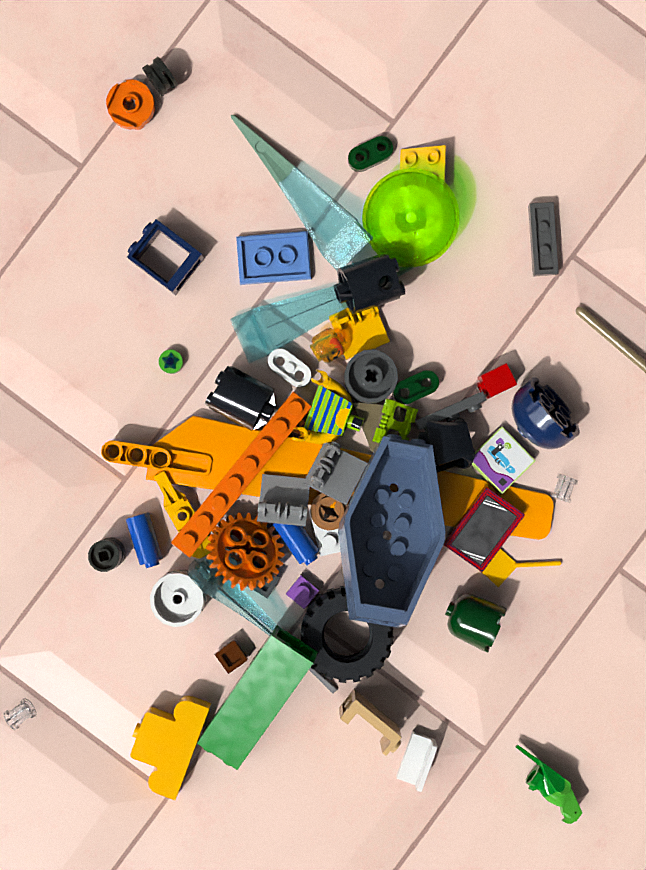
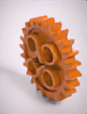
M238 513L235 519L232 515H229L226 521L222 519L218 526L213 528V534H210L207 539L211 543H208L206 546L207 550L212 551L207 555L206 559L214 560L209 567L218 569L215 576L223 575V584L230 580L231 588L240 584L241 591L247 585L253 591L256 585L262 588L265 582L269 584L273 580L272 576L275 577L279 573L277 568L283 565L280 559L285 556L284 553L279 552L284 544L276 542L281 536L272 534L275 530L274 527L268 529L266 527L268 523L263 522L261 524L257 521V516L252 520L250 513H247L244 519L241 513ZM230 535H235L239 542L233 541ZM253 538L259 539L262 545L256 544ZM229 557L234 558L237 561V565L231 564ZM252 561H257L261 568H256Z

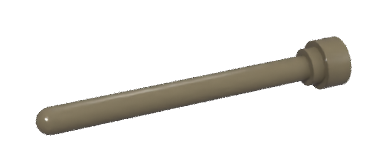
M579 306L576 308L575 312L581 319L646 373V360L584 307Z

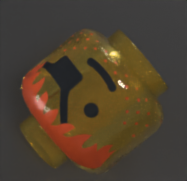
M327 328L312 337L310 348L319 362L323 360L325 363H330L345 353L343 345L347 342L340 331L335 333L332 328Z

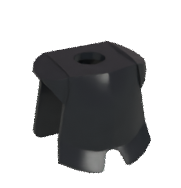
M457 418L454 422H427L425 424L427 432H420L418 439L426 441V444L433 445L437 473L453 467L467 469L472 465L475 451L467 422L464 419Z

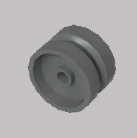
M375 349L363 350L355 354L348 362L344 373V383L348 393L356 401L366 404H377L385 400L395 390L398 381V373L394 361L386 353ZM367 374H373L375 380L368 382L366 380Z

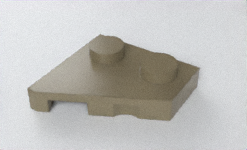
M354 402L357 416L364 418L362 429L370 450L373 452L378 443L372 440L376 427L380 428V420L383 419L382 415H384L382 413L384 405ZM400 406L395 408L393 415L394 420L399 421ZM389 429L387 435H388V434H395V435H397V432H398V431L393 430V429Z

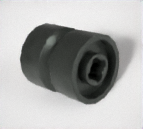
M106 538L94 543L88 552L90 565L100 572H108L118 567L125 558V548L115 538Z

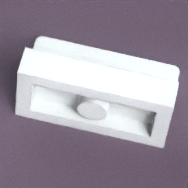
M412 731L396 775L397 779L415 785L416 790L422 792L438 747L434 738Z

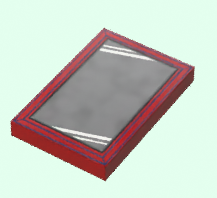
M485 486L446 538L443 545L483 572L525 514Z

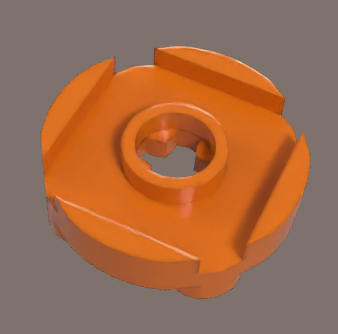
M130 79L121 84L117 83L110 89L106 98V106L109 115L118 126L129 130H141L154 115L155 100L145 84ZM134 99L136 107L127 110L126 101L131 102Z

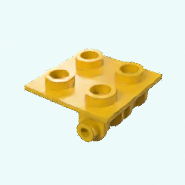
M446 145L401 149L399 188L419 186L412 188V196H414L413 189L420 188L419 190L425 188L436 198H440L441 194L445 193Z
M378 307L352 314L346 308L328 316L337 339L345 349L344 356L346 360L363 350H372L390 342L379 316Z

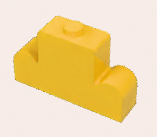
M184 696L178 701L173 714L150 707L145 713L142 723H137L132 735L136 740L130 757L154 766L148 779L151 791L176 800L212 703L194 696Z

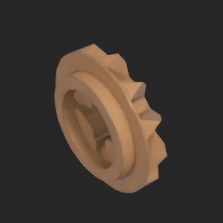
M321 493L311 504V518L321 529H338L339 522L348 504L345 505ZM336 502L334 505V511L336 512L338 517L335 515H329L324 520L323 518L325 517V510L323 509V507H321V504L323 506L326 505L327 507H329L331 504L333 505V503Z

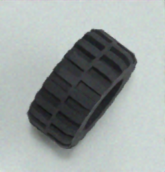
M340 586L341 588H331L326 593L318 595L315 601L308 606L302 620L301 641L318 652L313 663L315 671L318 673L322 672L325 674V678L329 680L333 678L339 679L340 683H346V680H353L354 683L361 681L360 678L364 676L367 678L373 676V672L376 669L380 670L384 666V660L389 658L391 645H393L394 641L393 627L367 623L370 635L364 649L353 655H339L333 652L325 642L324 629L326 623L333 615L348 611L345 586Z

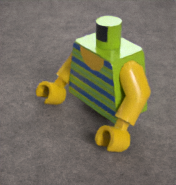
M317 369L316 371L321 374V378L318 381L311 378L313 383L319 385L311 405L312 407L310 408L304 428H293L300 431V437H292V440L321 445L334 442L339 436L343 437L346 428L360 432L364 418L352 414L354 404L351 403V395L341 383L329 377L326 372Z

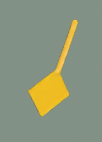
M500 549L482 573L499 588L516 568L560 566L562 563L561 561L516 563Z

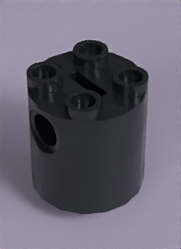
M382 253L338 268L339 283L333 286L338 302H345L350 312L356 314L400 299V296L405 295V287L403 282L399 281L397 275L399 264L396 258H390L388 254Z
M227 366L224 372L220 371L215 380V384L218 386L214 392H210L205 405L250 431L268 423L276 409L275 389L233 366Z

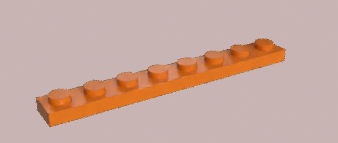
M292 392L171 543L190 558L312 406L295 392Z

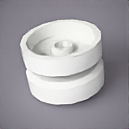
M174 570L164 575L153 586L150 595V605L155 617L163 624L172 627L185 626L193 622L203 611L207 601V589L202 579L195 573L187 570ZM175 595H180L182 601L178 602V598Z

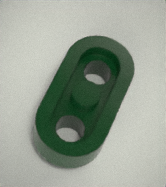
M378 136L354 147L348 155L350 168L356 172H363L387 161L393 153L392 141L385 136ZM382 144L386 147V149L384 151H379L377 149V146ZM361 154L364 156V160L357 161L355 157Z
M422 371L398 382L393 391V397L398 403L410 404L435 392L439 386V378L432 371ZM423 379L430 380L431 384L429 387L422 385ZM401 389H408L409 395L407 397L401 396Z

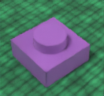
M300 575L286 592V595L305 609L319 592V589Z

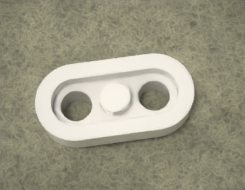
M275 349L270 353L268 357L270 368L291 385L304 387L310 382L311 371L309 367L284 349ZM279 357L285 359V363L282 366L276 364V359ZM298 371L304 373V377L301 380L295 378V373Z

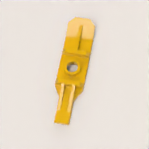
M162 471L155 475L154 478L164 495V508L177 531L180 532L195 511L186 495L175 489L165 471ZM185 512L187 514L186 519H179L178 513ZM209 536L192 554V557L201 559L211 552L206 549L208 543H211L207 540Z

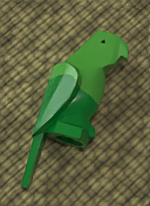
M516 745L515 748L537 764L525 779L526 784L529 785L528 789L532 791L539 790L548 802L559 806L564 817L562 819L563 822L567 824L576 822L583 812L573 793L571 783L519 745Z

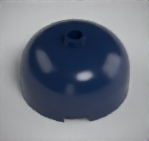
M532 378L518 389L512 400V416L518 426L517 429L524 438H527L538 447L544 449L561 448L579 435V426L576 423H572L570 416L572 412L561 397L549 385L543 387L538 384L540 382L538 378ZM553 404L555 408L552 411L548 412L552 408Z

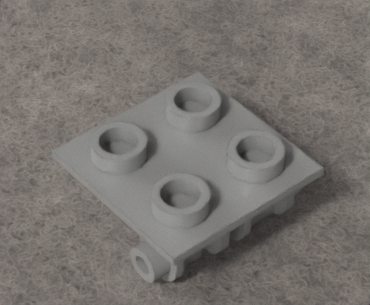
M336 442L331 444L324 443L303 484L347 505L368 463L341 450V445Z
M262 474L257 521L306 526L310 487L303 484L305 478Z

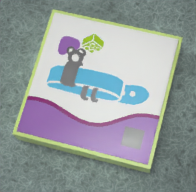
M500 427L475 452L472 466L501 495L535 460L503 427Z

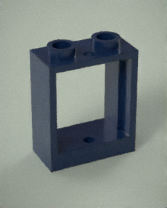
M155 219L153 223L149 222L145 226L141 239L138 242H133L129 247L127 258L176 296L203 261L204 257L198 250ZM160 232L189 253L188 257L169 281H166L139 260Z

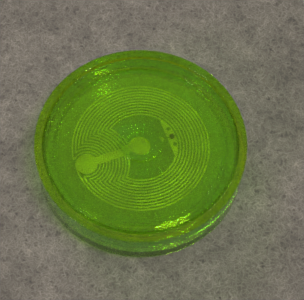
M417 168L397 170L380 179L369 192L363 208V229L370 246L378 255L386 253L390 258L395 257L399 266L402 267L423 266L441 257L453 244L460 226L459 203L451 187L438 175Z

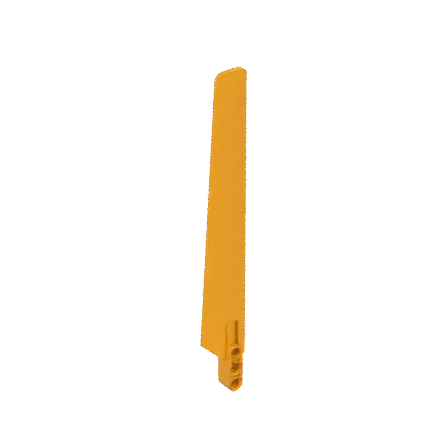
M192 416L152 446L108 441L102 446L101 455L108 462L147 468L146 480L156 481L154 476L165 471L172 484L214 490L261 430L255 429L250 431L243 426ZM288 436L242 494L260 497L262 474L306 478L323 444L293 441L292 437ZM112 445L118 446L120 451L116 458H111L108 453ZM137 448L141 449L144 455L140 462H135L132 458V453ZM340 448L341 450L363 460L366 463L369 462L372 456L370 454ZM160 452H164L168 459L167 463L163 466L158 465L156 462V455ZM446 471L437 473L445 526L455 527L486 486L525 514L510 536L536 540L544 539L548 536L554 506L552 498L547 494L510 486L500 495L486 480ZM391 484L390 490L392 492H397L398 486L396 484ZM310 487L308 505H311L321 492ZM334 502L333 505L331 504L328 508H334L336 502Z

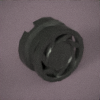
M158 56L153 59L151 65L147 64L142 67L144 73L161 96H164L170 87L174 88L178 85L167 66Z

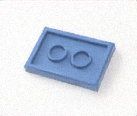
M307 231L236 237L240 285L311 280Z

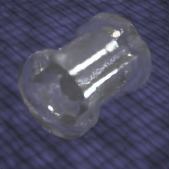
M558 474L556 488L550 494V497L571 503L570 496L574 485L578 484V480Z
M24 698L18 706L12 710H6L3 715L7 724L13 730H17L22 722L28 718H34L37 712L33 704Z

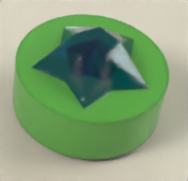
M166 350L159 357V366L164 372L175 374L183 367V357L175 350Z

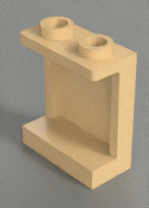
M354 689L339 707L340 719L348 725L356 714L360 715L384 735L380 740L382 753L385 756L390 751L394 753L402 742L400 740L402 736L399 726Z

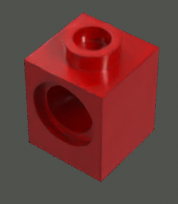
M507 363L477 377L479 380L477 387L480 392L483 391L487 398H491L517 385Z

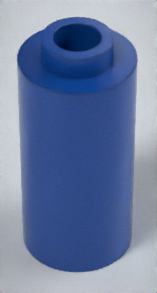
M149 512L126 519L139 564H145L146 568L159 565V559H162L163 556Z
M273 524L299 564L304 562L307 566L318 558L316 553L319 552V549L303 526Z

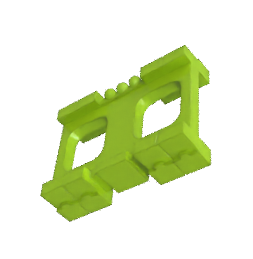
M386 399L382 409V413H384L382 415L383 419L380 420V428L376 427L372 441L379 443L383 436H387L389 429L398 431L402 440H409L407 435L410 433L411 423L415 422L418 409ZM397 406L407 410L403 422L393 418Z

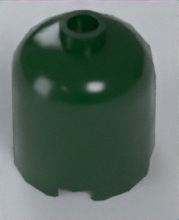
M463 594L455 603L450 601L445 615L449 616L448 630L453 636L488 653L489 647H492L501 625H498L502 616H505L507 608L473 594Z

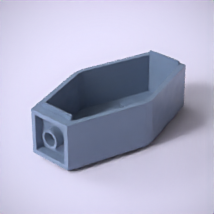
M388 434L387 437L383 436L375 447L339 522L338 537L350 620L396 628L407 625L442 549L446 532L433 445L426 444L424 440H402L401 436L395 434ZM391 484H396L398 486L397 492H392L390 490ZM384 531H389L391 533L390 540H385L383 538ZM376 580H383L384 587L382 589L376 587Z

